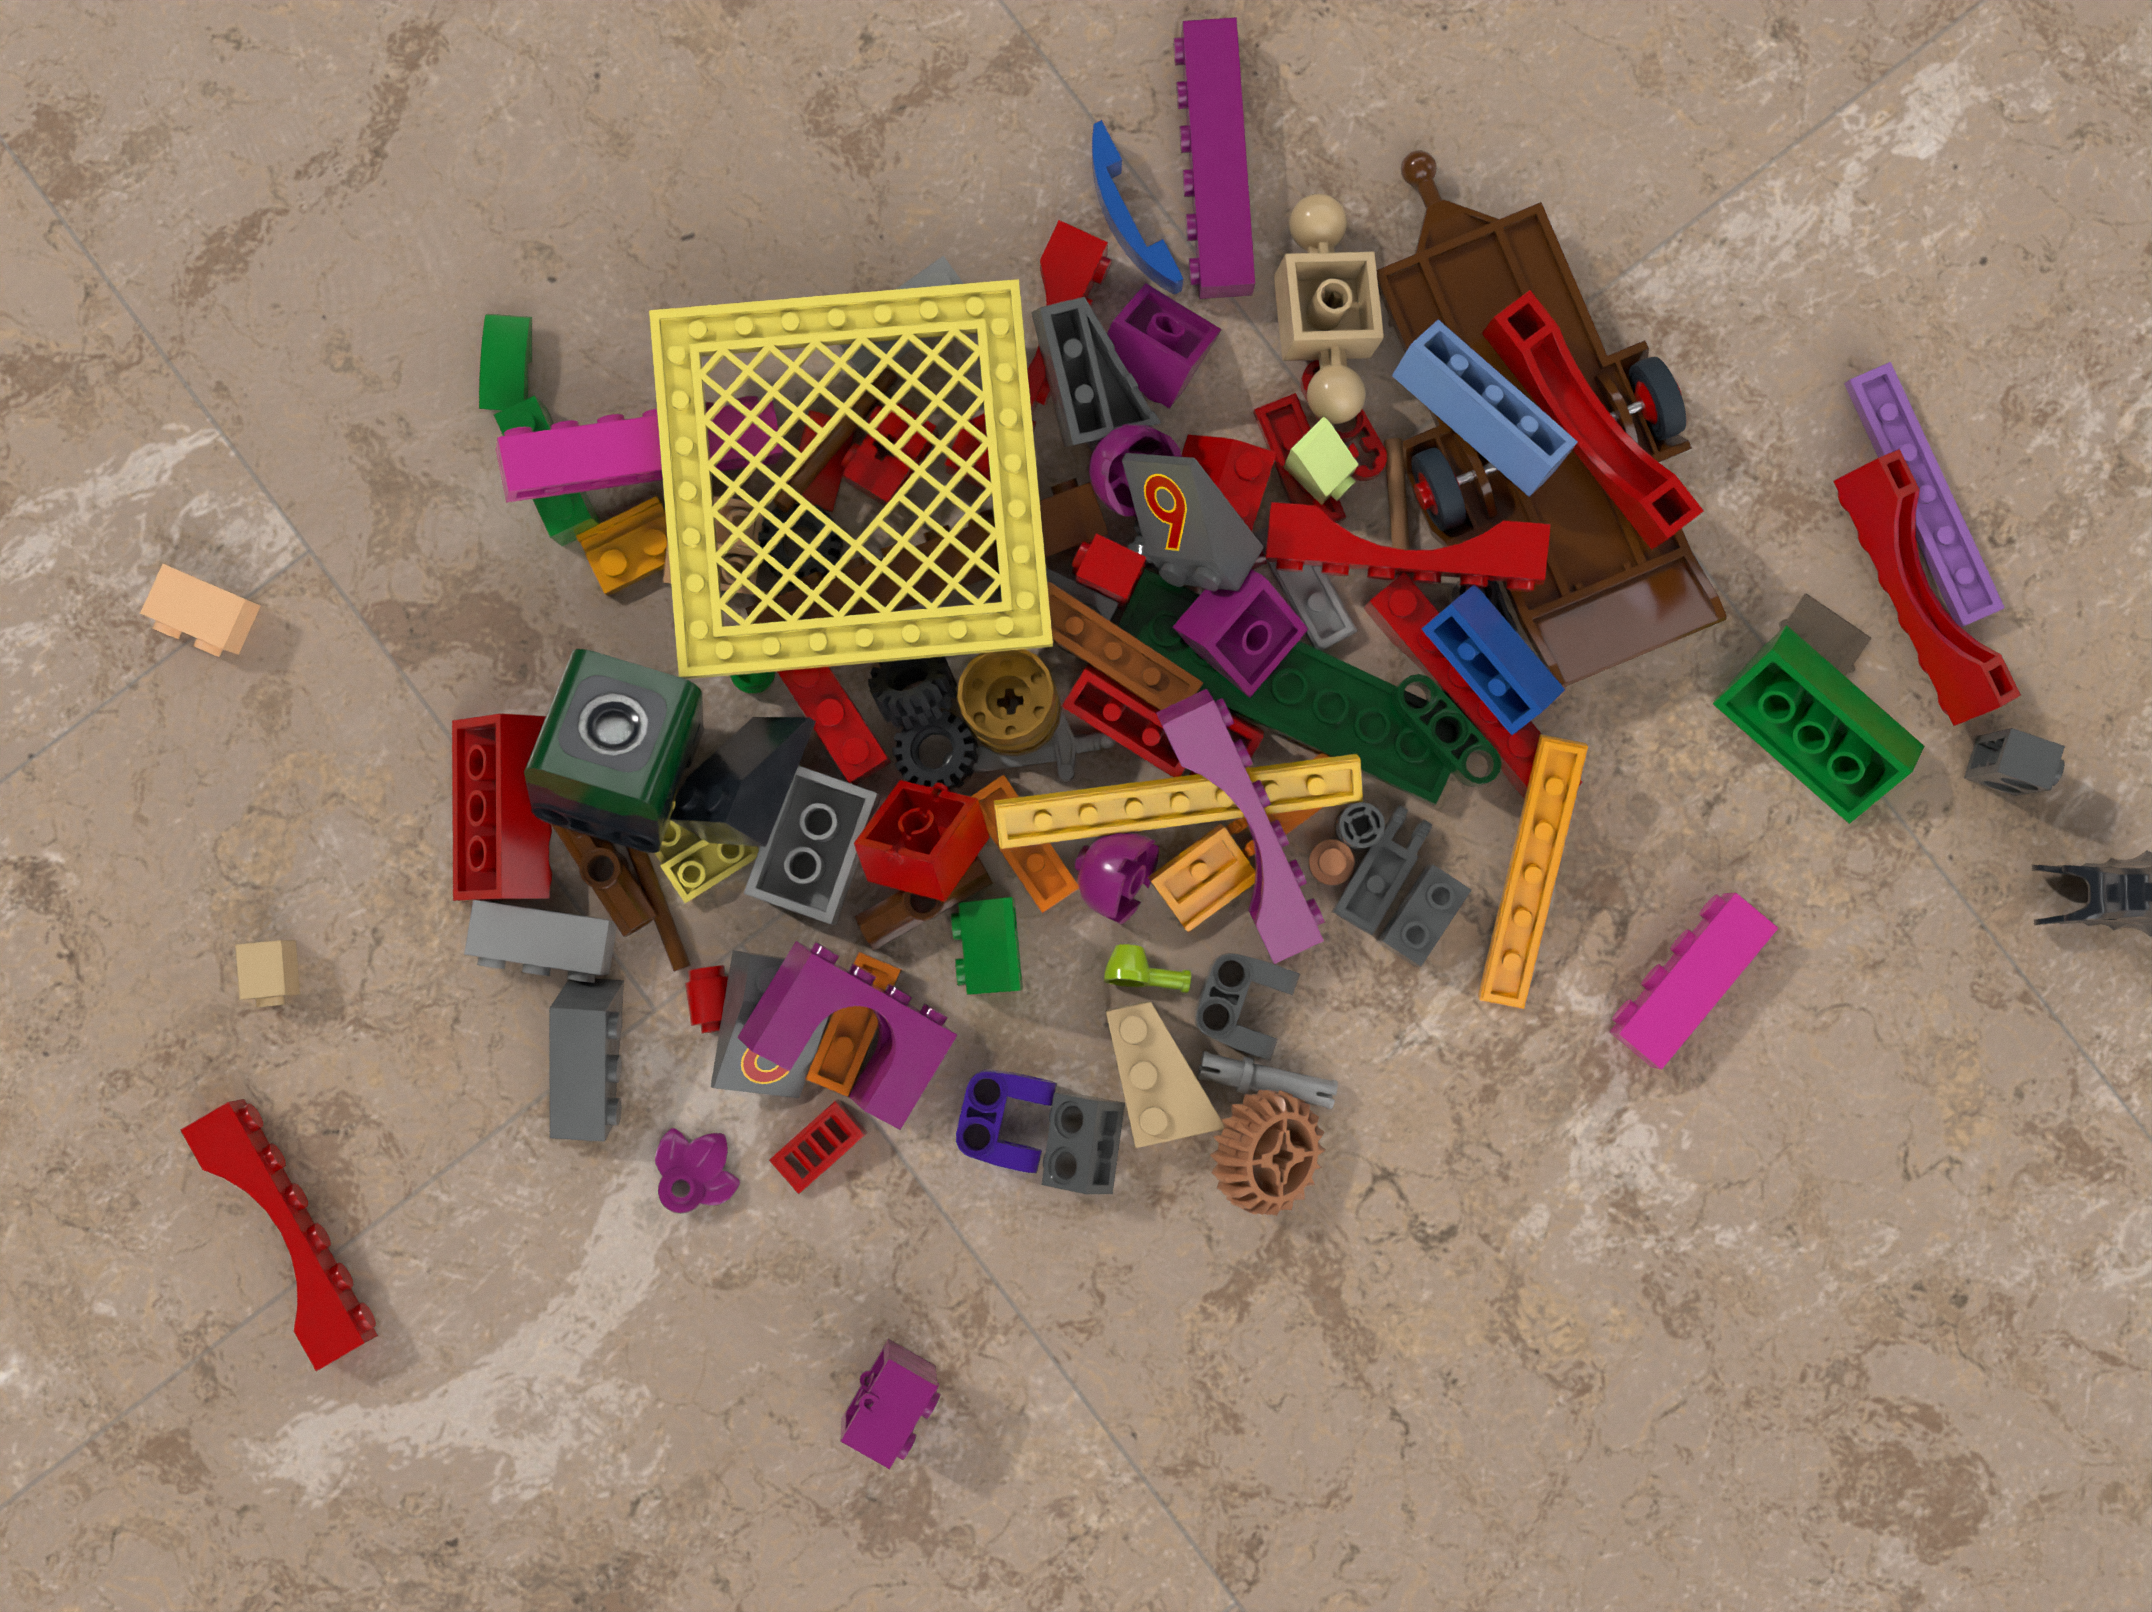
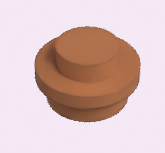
M1326 840L1319 843L1313 848L1309 856L1311 874L1317 881L1326 885H1337L1346 881L1351 876L1355 865L1354 856L1350 848L1338 840Z

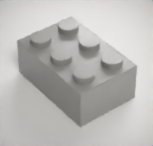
M798 766L766 847H760L744 894L811 918L837 925L859 862L854 842L875 815L882 796L873 791Z

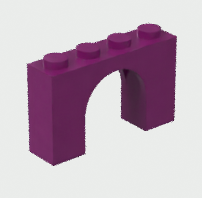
M796 941L737 1038L752 1052L791 1071L812 1034L826 1017L846 1007L863 1006L871 1008L877 1017L879 1025L878 1044L872 1058L848 1097L865 1112L901 1130L957 1037L956 1033L944 1025L948 1017L925 1003L921 1010L911 1006L909 1002L912 997L892 984H888L885 990L873 984L876 976L854 963L851 964L848 970L836 963L840 956L823 945L815 942L810 949Z

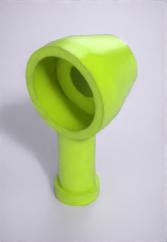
M1119 944L1115 946L1106 965L1104 982L1122 987L1153 986L1177 989L1180 992L1188 993L1191 984V971L1182 970L1180 972L1149 968L1143 947Z

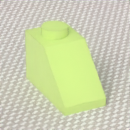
M1323 417L1290 450L1283 468L1322 505L1330 496L1338 501L1356 483L1351 475L1355 472L1358 463L1332 424Z

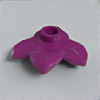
M675 1128L670 1129L663 1136L656 1150L655 1164L662 1175L658 1185L659 1199L667 1210L673 1213L684 1214L693 1211L699 1204L718 1206L728 1201L734 1195L741 1182L733 1174L723 1171L728 1155L727 1140L724 1134H706L694 1139L690 1144L683 1134ZM678 1182H685L690 1186V1192L685 1197H676L672 1193L673 1186Z

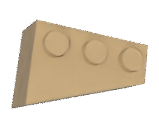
M1151 1001L1105 1010L1135 1148L1224 1129L1219 1115Z

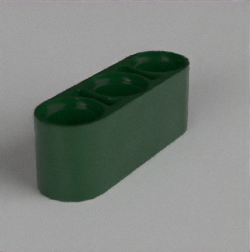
M1421 674L1410 675L1396 686L1391 698L1396 713L1458 781L1466 786L1478 787L1491 782L1498 776L1502 763L1497 750L1432 679ZM1407 686H1418L1424 691L1426 702L1423 708L1415 709L1407 705L1404 700V691ZM1446 719L1455 725L1457 735L1453 743L1442 742L1436 736L1435 726L1438 720ZM1471 753L1480 754L1487 761V772L1481 778L1473 776L1467 769L1466 762Z

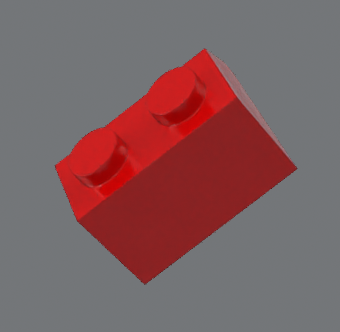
M1188 434L1181 454L1182 457L1195 458L1252 531L1277 452L1233 438Z

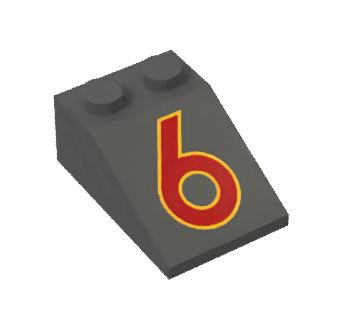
M1126 453L1122 463L1146 552L1160 570L1159 574L1162 579L1177 587L1190 585L1203 587L1210 591H1216L1217 589L1238 591L1264 547L1195 458Z
M732 951L711 1088L800 1098L828 1017L818 1025L791 1071L752 1052L737 1038L785 960L784 957Z

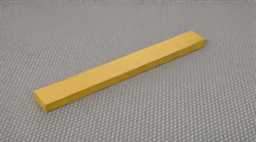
M1357 754L1245 768L1251 782L1260 780L1268 795L1271 805L1264 808L1266 815L1363 802L1361 762ZM1200 774L994 800L1000 849L1245 817L1240 808L1222 789Z

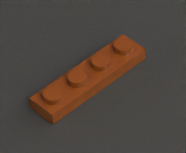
M1047 583L1052 640L1159 711L1197 694L1203 685L1202 681L1053 583Z

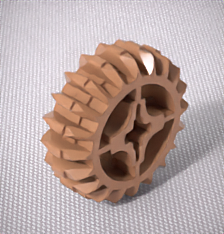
M1259 1089L1257 1095L1245 1094L1243 1104H1231L1232 1117L1221 1119L1224 1125L1221 1135L1213 1136L1219 1143L1218 1149L1210 1154L1218 1164L1211 1173L1219 1180L1217 1189L1222 1191L1227 1196L1226 1200L1230 1201L1234 1206L1255 1215L1272 1214L1277 1216L1280 1210H1292L1294 1200H1305L1304 1188L1315 1185L1312 1175L1316 1169L1322 1168L1317 1162L1318 1155L1326 1150L1318 1143L1324 1131L1317 1126L1319 1116L1314 1114L1310 1110V1105L1306 1104L1302 1099L1293 1097L1292 1094L1281 1090L1277 1092Z

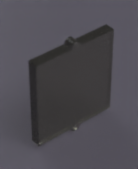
M1807 593L1802 596L1789 617L1779 622V631L1786 625L1790 627L1844 676L1855 671L1853 664L1871 640L1870 636Z

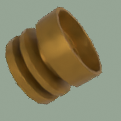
M1026 649L980 653L968 663L959 679L957 698L964 719L983 746L999 755L1019 757L1036 752L1051 740L1060 724L1062 705L1050 671L1037 655ZM1018 699L1020 705L1016 706V714L1009 715L1006 709L1010 707V700Z

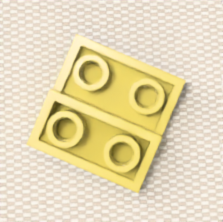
M673 799V801H672V802H673V809H674V807H675V799ZM670 820L660 850L655 855L661 862L660 867L684 903H687L755 860L759 847L709 843Z

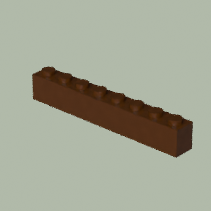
M1076 478L1050 487L1053 496L1040 500L1045 557L1080 545L1083 541H1091L1096 533L1101 536L1109 534L1091 482L1079 486ZM991 509L978 513L995 528L994 515ZM970 519L967 523L968 527L963 528L955 538L975 553L990 534ZM949 524L942 526L946 531H951ZM934 530L923 533L926 542L914 546L926 557H929L944 539ZM995 540L980 559L999 574L997 543ZM897 543L880 549L883 558L879 560L882 561ZM949 544L934 563L954 578L969 559ZM903 548L888 565V568L907 583L923 563ZM860 556L850 560L841 571L858 586H861L876 567L872 563L866 564L864 557ZM974 565L959 584L966 587L988 579L990 576L977 565ZM928 569L913 588L927 600L938 597L948 584ZM819 571L802 577L800 580L810 589L814 590L823 578ZM882 572L866 592L886 607L901 590V587ZM835 577L820 597L839 612L855 592ZM797 586L796 590L782 595L778 594L773 599L791 616L808 597ZM771 589L764 591V593L767 595ZM907 594L892 612L901 611L920 603ZM756 595L751 596L754 605L745 608L748 616L762 601ZM860 598L846 616L879 612L863 598ZM814 602L799 620L833 616ZM767 606L753 624L786 620Z

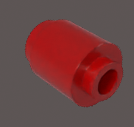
M718 965L689 970V982L685 983L691 1026L700 1025L701 1034L719 1032L728 982L725 966Z

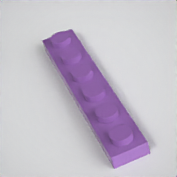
M1891 362L1848 380L1844 385L1878 458L1900 449L1920 489L1916 508V540L1953 620L1960 627H1964L2004 609L2002 600Z

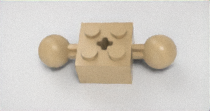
M1312 194L1304 197L1295 205L1289 219L1292 238L1297 245L1308 251V253L1285 254L1274 274L1282 361L1319 360L1320 370L1313 376L1307 389L1309 407L1319 419L1325 417L1331 424H1341L1350 421L1361 411L1366 397L1363 380L1358 373L1347 367L1346 359L1371 358L1384 339L1375 253H1335L1334 247L1340 243L1346 232V213L1342 205L1333 197L1325 194Z

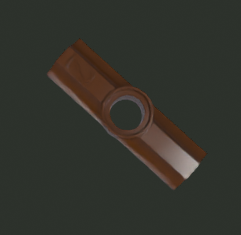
M551 824L578 865L582 880L592 887L623 937L641 930L659 916L629 870L627 859L616 850L612 842ZM608 856L614 864V872L608 880L602 882L596 876L595 866L601 858Z
M977 855L947 900L944 902L936 899V905L930 912L920 913L916 911L912 904L914 893L900 890L854 916L866 941L872 950L875 951L928 920L936 918L944 911L992 885L993 882Z

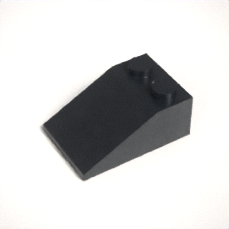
M752 717L686 778L684 785L676 795L675 807L669 820L709 843L766 847L816 721L810 717Z

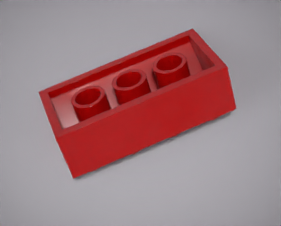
M499 713L452 720L453 901L550 898L552 870L549 866V841L552 835V826L550 823L537 818L531 812L524 770L546 716Z

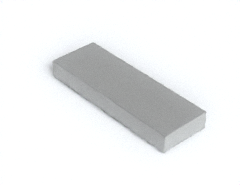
M1269 525L1254 533L1264 547L1262 551L1265 558ZM1266 558L1267 564L1292 610L1307 626L1308 630L1305 634L1312 647L1323 651L1357 632L1328 575L1321 573L1322 566L1303 565V572H1286L1276 570V562H1269Z

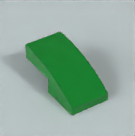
M501 314L485 315L480 357L479 409L504 410L528 399V364L532 362V317Z

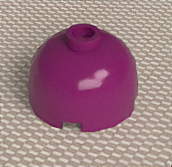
M1125 424L1112 430L1096 444L1090 458L1089 474L1094 492L1108 508L1123 516H1134L1137 518L1122 463L1126 453L1182 457L1178 445L1167 434L1148 425Z
M1137 832L1099 836L1091 846L1084 845L1076 858L1075 869L1079 871L1077 882L1081 898L1088 907L1119 924L1128 921L1141 904L1140 901L1134 899L1135 895L1140 890L1142 883L1149 889L1151 882L1147 877L1156 870L1159 857V846L1153 844L1156 841Z

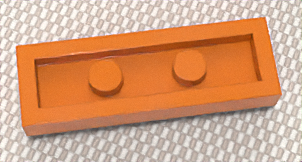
M1004 774L971 796L978 798L988 833L998 848L994 800L1019 797ZM1050 843L1005 849L999 848L1042 913L1079 889L1077 882Z
M858 952L854 964L876 976L873 984L883 990L886 989L888 984L895 986L902 971L901 968L862 952ZM851 1006L833 1013L806 1080L847 1097L849 1096L879 1026L877 1017L871 1008Z

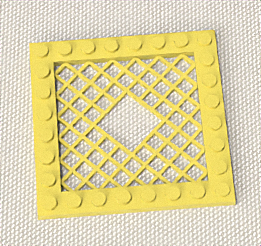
M1019 279L649 310L679 677L695 679L1053 647ZM977 333L978 345L964 334ZM944 336L933 350L918 339ZM954 337L973 352L958 371L939 356ZM898 340L887 354L872 343ZM908 341L927 356L912 375L893 360ZM852 344L840 358L826 347ZM862 345L881 360L866 378L862 377L847 364ZM805 348L794 362L780 351ZM816 349L834 363V366L819 383L800 368ZM759 352L748 366L733 355ZM770 353L788 367L773 387L754 372ZM712 356L705 366L702 367V357ZM723 357L742 371L727 390H724L708 376ZM979 358L983 391L964 377ZM933 362L952 376L937 396L918 381ZM887 366L906 380L891 399L872 385ZM841 370L860 384L845 403L841 402L826 389ZM794 374L798 375L813 388L798 407L779 393ZM748 378L767 392L752 411L733 397ZM704 383L721 396L707 413ZM958 383L977 397L962 416L943 401ZM912 386L931 401L916 420L897 406ZM866 390L885 405L870 424L851 410ZM820 394L839 409L823 428L805 414V411ZM773 399H776L792 413L777 432L758 418ZM727 402L746 417L730 436L712 422ZM983 403L987 437L968 422ZM937 407L957 422L941 441L922 426ZM891 411L910 426L895 445L876 430ZM845 415L914 471L911 477L857 540H854L787 484ZM799 419L817 433L816 437L802 453L783 438ZM752 423L771 437L755 457L737 443L738 439ZM708 428L724 441L723 445L711 459ZM962 428L982 443L966 462L947 447ZM916 432L935 446L934 450L920 466L901 451ZM777 444L796 458L780 478L762 463ZM731 448L750 462L734 482L715 467ZM987 449L991 482L972 467ZM941 453L960 467L959 471L945 487L926 472ZM756 468L775 483L759 503L740 488ZM711 473L729 487L715 504ZM966 474H969L986 488L971 507L967 506L951 492ZM920 477L939 492L924 512L905 497ZM781 489L800 504L785 523H782L765 509ZM735 493L754 508L738 528L719 513ZM991 495L993 499L995 528L976 513ZM945 498L965 513L950 532L946 531L930 517ZM899 502L919 517L903 537L884 522L885 518ZM806 510L826 525L810 544L791 530ZM760 514L779 529L763 549L744 534ZM715 519L732 533L719 550L717 549ZM970 519L990 534L975 553L955 538ZM924 523L944 538L929 557H926L909 542ZM878 527L897 542L882 561L862 546ZM831 531L851 546L835 566L816 551ZM785 535L804 550L788 570L769 555ZM739 539L758 554L742 573H739L723 559ZM995 540L997 543L999 574L980 559ZM949 544L969 559L954 578L934 563ZM903 548L923 563L907 583L888 568V565ZM856 552L860 553L876 567L861 586H858L841 571ZM810 556L830 571L814 590L810 589L795 576L796 572ZM764 560L783 575L767 595L748 580ZM719 565L736 579L722 597ZM974 565H977L994 579V582L979 599L959 584ZM928 569L948 584L933 603L929 602L913 588ZM882 572L901 587V590L886 607L866 592ZM835 577L855 592L839 612L820 597ZM789 581L808 596L792 616L773 601ZM742 585L762 600L745 620L726 605ZM1001 586L1002 602L986 603ZM953 590H956L973 604L940 607ZM907 594L926 608L892 612ZM860 598H863L879 612L846 616ZM814 602L833 616L799 620ZM767 606L786 620L753 624ZM723 611L739 625L724 627Z

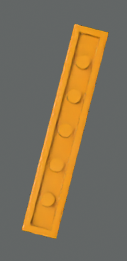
M1540 734L1478 993L1479 1000L1525 1008L1588 750L1586 743Z

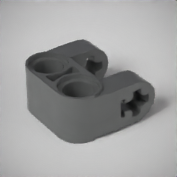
M1225 953L1219 955L1210 965L1194 1012L1195 1024L1202 1033L1219 1042L1271 1061L1278 1039L1238 1025L1237 1021L1251 981L1293 995L1300 974L1275 964L1240 954ZM1229 960L1239 963L1243 971L1241 981L1232 987L1223 985L1218 977L1219 967ZM1221 1004L1227 1010L1228 1019L1226 1024L1216 1030L1207 1028L1203 1022V1012L1209 1005Z

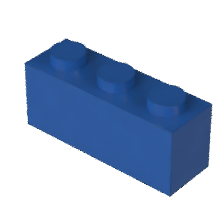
M1477 585L1470 587L1421 628L1511 735L1542 713L1565 691L1564 687Z

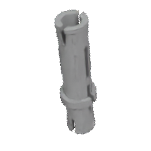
M1206 1051L1202 1053L1200 1059L1202 1065H1199L1197 1080L1236 1087L1237 1092L1244 1094L1248 1090L1256 1092L1259 1089L1277 1092L1281 1090L1292 1094L1293 1097L1302 1099L1305 1103L1323 1106L1327 1109L1333 1108L1335 1099H1332V1095L1337 1094L1338 1087L1336 1080L1331 1081L1254 1064L1253 1058L1244 1057L1241 1061L1210 1054Z

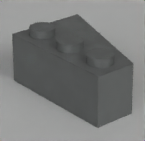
M1085 297L1040 307L1031 312L1064 447L1105 438L1112 430L1125 424L1148 426L1161 424L1156 413L1150 409L1137 387L1139 385L1131 373H1128L1114 350V344Z
M595 978V983L568 979L549 1008L550 1138L605 1142L613 1125L618 1126L620 1123L622 1103L621 1098H616L617 1083L620 1081L622 1071V1058L619 1055L622 1031L624 980Z

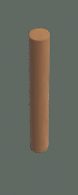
M1391 438L1384 440V446L1387 452L1386 473L1392 547L1410 550L1402 439Z

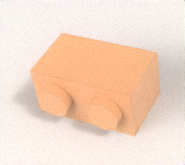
M162 564L140 614L155 620L153 629L176 639H179L182 632L197 638L193 645L194 647L220 657L223 650L239 655L261 605Z

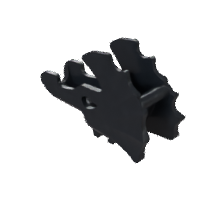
M2146 850L2141 855L2127 860L2110 858L2102 864L2085 863L2082 866L2032 865V871L2071 874L2083 878L2088 885V902L2084 908L2066 915L2034 919V925L2084 923L2088 926L2101 924L2109 926L2112 930L2133 928L2146 933L2150 937L2152 936V852Z

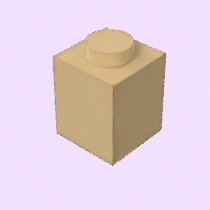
M277 940L235 945L239 1000L256 999V1007L285 1005L284 996L300 994L296 940Z

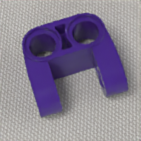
M993 1069L977 1072L970 1079L966 1087L956 1131V1143L959 1150L968 1157L995 1166L1027 1173H1037L1042 1150L998 1139L1008 1097L1052 1106L1057 1083L1015 1072ZM984 1078L995 1080L1000 1087L999 1099L993 1103L980 1101L975 1094V1086L979 1080ZM969 1125H984L989 1130L990 1142L981 1148L970 1146L965 1139V1130Z

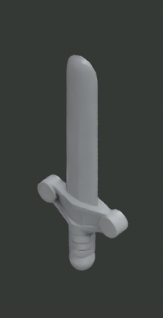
M1061 712L1060 724L1053 737L1036 752L1019 757L999 755L984 746H978L976 748V754L979 756L978 763H974L972 769L974 773L1057 761L1059 777L1061 780L1068 782L1075 775L1074 768L1077 753L1101 750V747L1108 749L1113 747L1117 741L1102 732L1100 734L1093 732V734L1087 733L1073 736L1066 716ZM953 751L947 753L943 758L942 766H945L950 761Z

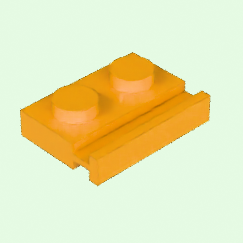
M657 496L576 535L605 595L610 596L664 569L667 548L666 513L661 500Z
M1219 824L1147 878L1184 929L1190 932L1255 883L1256 871L1226 828Z

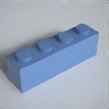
M1440 320L1432 324L1409 346L1392 374L1400 384L1529 497L1557 470L1578 443L1577 440Z

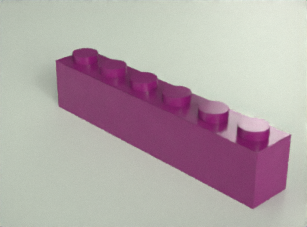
M1237 17L1183 21L1181 37L1173 38L1175 66L1183 65L1184 81L1176 82L1177 107L1178 109H1186L1187 125L1179 127L1181 153H1189L1190 169L1182 171L1184 197H1192L1193 213L1186 214L1185 216L1187 241H1195L1196 258H1189L1190 286L1198 285L1199 299L1252 296L1255 288V269Z

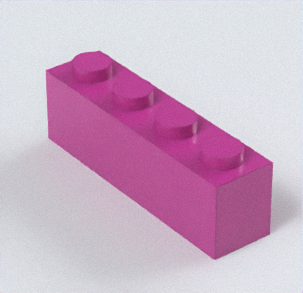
M1736 892L1724 893L1721 897L1716 894L1703 906L1699 912V915L1703 918L1692 932L1687 929L1674 941L1670 948L1674 953L1663 967L1657 964L1645 976L1641 983L1645 988L1634 1002L1628 999L1622 1004L1612 1018L1616 1024L1609 1033L1652 1068L1661 1070L1778 930L1776 925Z

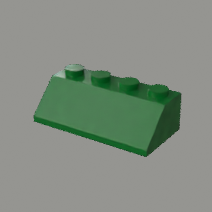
M1787 625L1751 658L1713 702L1716 708L1848 824L1910 775L1925 747Z

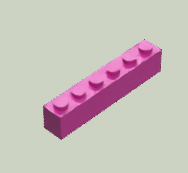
M757 396L737 398L750 411L760 402ZM772 400L758 418L777 432L779 429ZM705 402L706 413L714 405L713 402ZM727 405L720 410L712 422L730 436L746 417L732 405ZM657 408L642 413V417L625 419L622 414H612L598 418L595 424L579 426L578 421L569 420L551 425V430L533 432L531 427H517L505 431L504 436L497 437L495 450L506 503L663 480ZM752 423L738 439L737 443L755 457L771 437ZM708 428L711 459L723 445L724 441ZM777 444L762 463L764 465L776 464L783 453V448ZM731 448L715 467L722 472L746 468L750 462Z

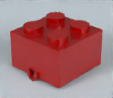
M900 780L855 840L854 846L868 882L945 902L990 836L978 798L950 792L947 786L942 783H935L933 787Z

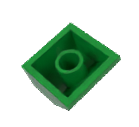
M1006 897L958 903L959 913H951L953 940H962L963 958L955 959L957 985H966L967 995L1021 991L1023 984L1015 898Z

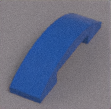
M1100 120L1093 125L1092 169L1096 193L1103 215L1117 242L1131 261L1149 279L1175 295L1182 291L1184 278L1163 239L1147 247L1112 180V178L1122 173V158L1103 121Z

